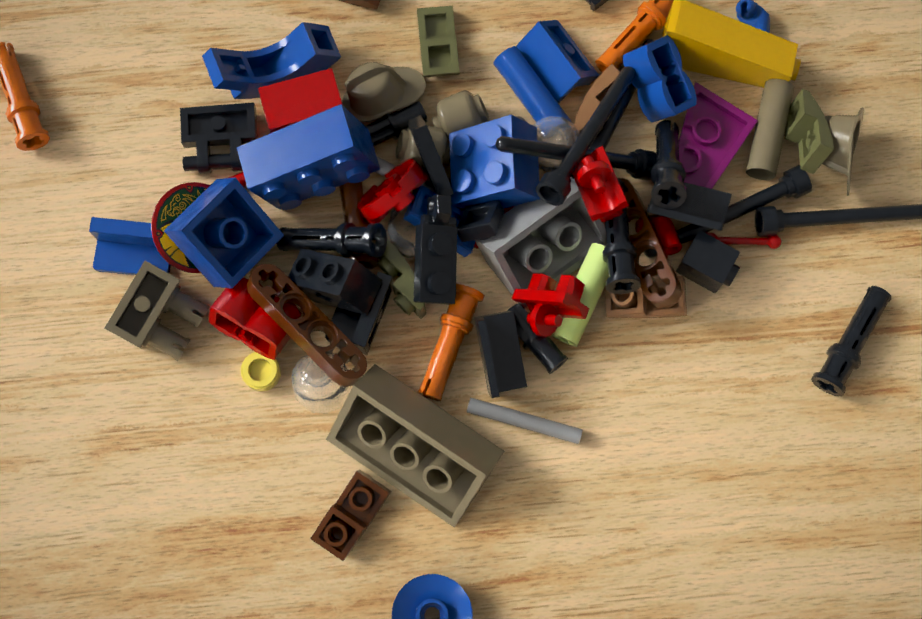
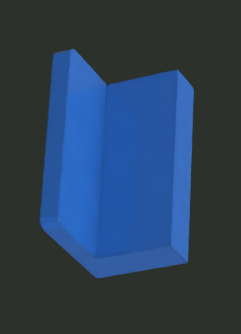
M558 20L538 21L516 45L558 104L575 87L590 85L599 76Z
M91 218L89 232L97 239L93 268L96 271L136 275L146 260L163 271L170 272L171 265L160 255L154 244L151 223Z

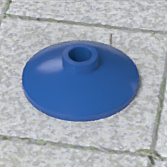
M426 574L409 581L398 592L392 607V619H425V612L431 607L439 610L440 619H473L471 602L465 590L451 578L439 574Z

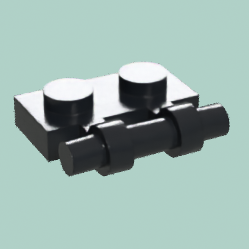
M241 103L180 108L181 143L184 148L196 147L197 156L183 157L184 171H198L199 174L212 173V169L232 168L233 172L243 171L237 147L258 139L255 104ZM230 145V153L211 155L210 146Z

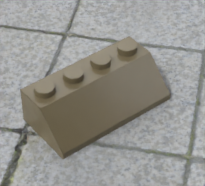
M376 364L353 385L326 438L327 441L453 527L457 525L504 453V450Z

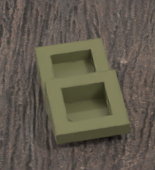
M453 5L417 8L423 77L460 74Z
M802 89L791 103L785 139L798 143L800 169L814 174L834 150L830 128L821 108L808 90Z

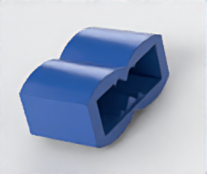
M668 35L623 55L624 67L630 66L635 70V77L631 83L638 89L639 105L650 122L653 123L677 115L697 104L694 86L687 74L682 71V60L679 50Z

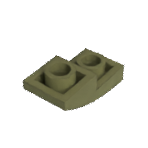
M387 238L386 250L381 257H378L380 260L377 262V265L385 274L392 276L393 279L396 276L399 277L392 284L394 294L396 295L393 299L394 302L407 315L414 312L422 319L426 315L425 303H415L413 301L414 273L403 255Z

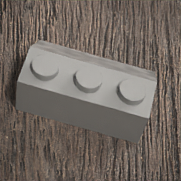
M570 177L571 192L562 205L554 206L546 203L541 198L540 200L516 205L503 215L496 236L485 240H475L486 262L512 296L515 288L528 289L533 273L550 276L558 284L561 275H570L581 267L592 243L607 245L606 230L603 222L600 219L592 222L575 179ZM518 302V303L521 304L524 308L528 306V305H527L526 303H524V302Z

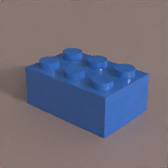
M342 104L237 147L247 189L279 210L294 209L300 206L303 200L313 196L329 195L338 186L347 182L357 183L369 178L371 173L381 170L369 129Z

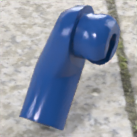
M740 0L735 8L739 21L770 33L769 14L753 0Z

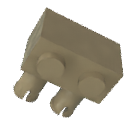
M145 260L104 329L139 348L142 345L146 347L147 344H150L178 361L183 351L175 348L172 344L176 343L186 348L191 339L185 338L160 324L161 319L159 317L161 313H166L168 310L198 328L203 318L194 314L192 310L205 316L210 306L180 291L181 286L178 285L180 282L178 278Z

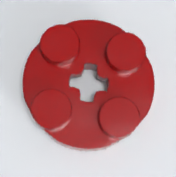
M412 158L407 159L395 166L384 175L386 177L385 181L378 187L374 184L360 199L357 208L369 223H379L388 215L390 209L394 208L399 212L412 202L414 195L411 191L420 187L429 177Z

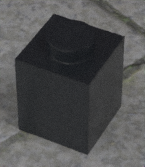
M699 230L676 272L707 290L716 293L723 284L729 287L737 275L740 267L734 263L740 252Z

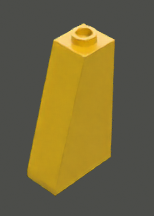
M673 0L661 38L668 35L674 41L681 56L682 69L764 88L765 82L769 79L796 80L801 65V59L796 58L798 44L689 1Z

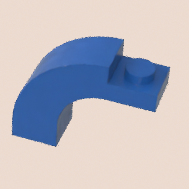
M302 22L285 38L268 47L254 51L210 48L202 57L214 88L231 90L234 99L260 98L259 87L327 70L341 58L329 26Z

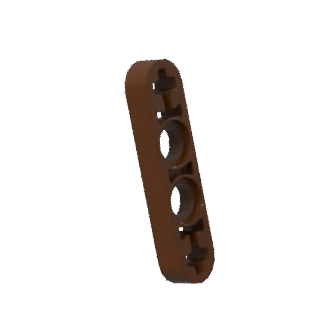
M618 178L621 179V182H625V198L629 205L627 209L628 223L633 219L643 220L641 230L637 234L630 235L631 243L637 248V258L634 260L636 275L640 277L642 292L654 306L663 309L672 307L681 297V284L649 214L646 212L647 210L638 191L629 180ZM655 249L657 251L655 261L648 266L639 265L640 255L645 250ZM659 275L661 280L667 285L665 287V295L660 296L657 293L659 287L652 276Z
M269 263L260 264L254 268L247 282V290L250 296L335 383L344 387L353 386L367 369V361L363 353L281 269ZM269 279L273 282L272 287L267 285L263 288L259 285L260 280L265 282ZM281 292H284L285 294L281 296L279 301L275 302V296L279 297ZM287 303L298 305L303 312V317L299 319L288 317L284 312L283 305ZM321 331L327 334L330 345L320 347L314 344L311 340V332ZM338 347L340 351L338 352V354L335 353V355L331 359L329 356L334 351V349ZM351 362L354 365L352 370L350 369L346 372L342 370V364Z

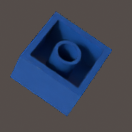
M511 114L449 133L451 187L454 193L451 195L452 205L464 209L465 206L499 199L502 207L508 208L540 200L536 192V186L539 183L538 157L501 152L495 145L496 140L501 136L537 141V127Z
M235 177L216 179L164 230L168 237L211 285L220 288H233L284 236Z

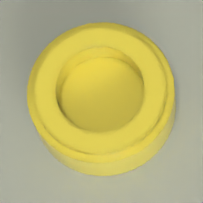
M254 352L244 359L241 365V376L251 389L267 391L278 383L281 377V368L276 359L272 360Z

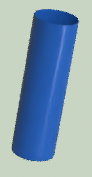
M513 46L499 54L494 60V66L549 140H553L565 133L573 122L519 49Z

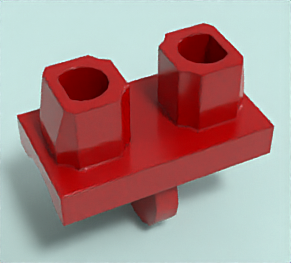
M598 147L591 154L583 157L573 172V177L592 222L598 219L601 222H606L620 216L623 213L622 209L629 205L604 147Z
M533 273L528 289L515 288L511 299L528 305L531 313L527 315L526 319L536 335L543 337L551 336L557 327L561 326L562 317L586 319L590 308L580 302L585 284L575 276L561 275L556 291H554L557 281L545 274Z

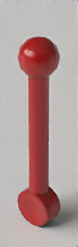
M712 232L706 233L729 245H768L772 249H777L782 243L778 235L769 236L768 238L717 237Z

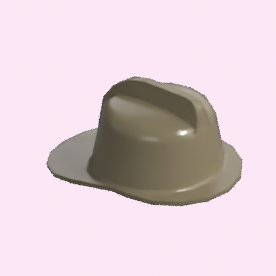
M377 62L365 63L354 69L345 82L347 91L343 96L342 104L360 122H371L383 117L387 113L395 112L417 102L425 92V79L417 70L409 67L392 68Z
M863 107L860 108L857 115L825 116L832 135L834 150L822 164L848 176L847 196H849L853 153L863 121Z

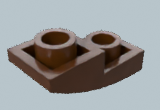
M357 470L310 539L344 561L392 491L363 471Z

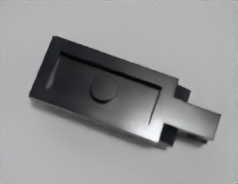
M434 195L428 197L427 214L421 215L420 224L416 225L413 299L415 303L455 304L458 227H456V217H451V196Z

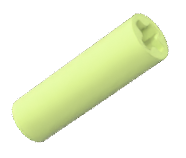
M591 244L576 276L577 279L585 284L580 302L590 308L586 319L562 317L561 326H558L551 335L565 344L574 347L578 346L606 285L605 281L609 278L608 265L603 260L602 252L605 248L604 245Z

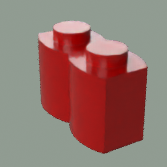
M242 278L233 288H225L210 307L209 323L225 335L242 341L256 353L275 360L291 337L250 296L247 290L248 279ZM275 296L274 301L278 302L280 298ZM287 303L283 305L284 312L288 317L293 319L301 318L302 313L295 304Z

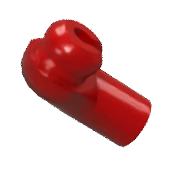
M649 215L667 255L678 253L682 249V245L673 222L665 216ZM638 219L635 223L636 234L643 226V220Z

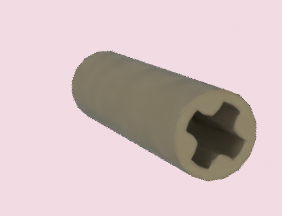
M769 79L765 82L746 169L747 175L752 178L772 180L776 177L794 91V85L789 81Z

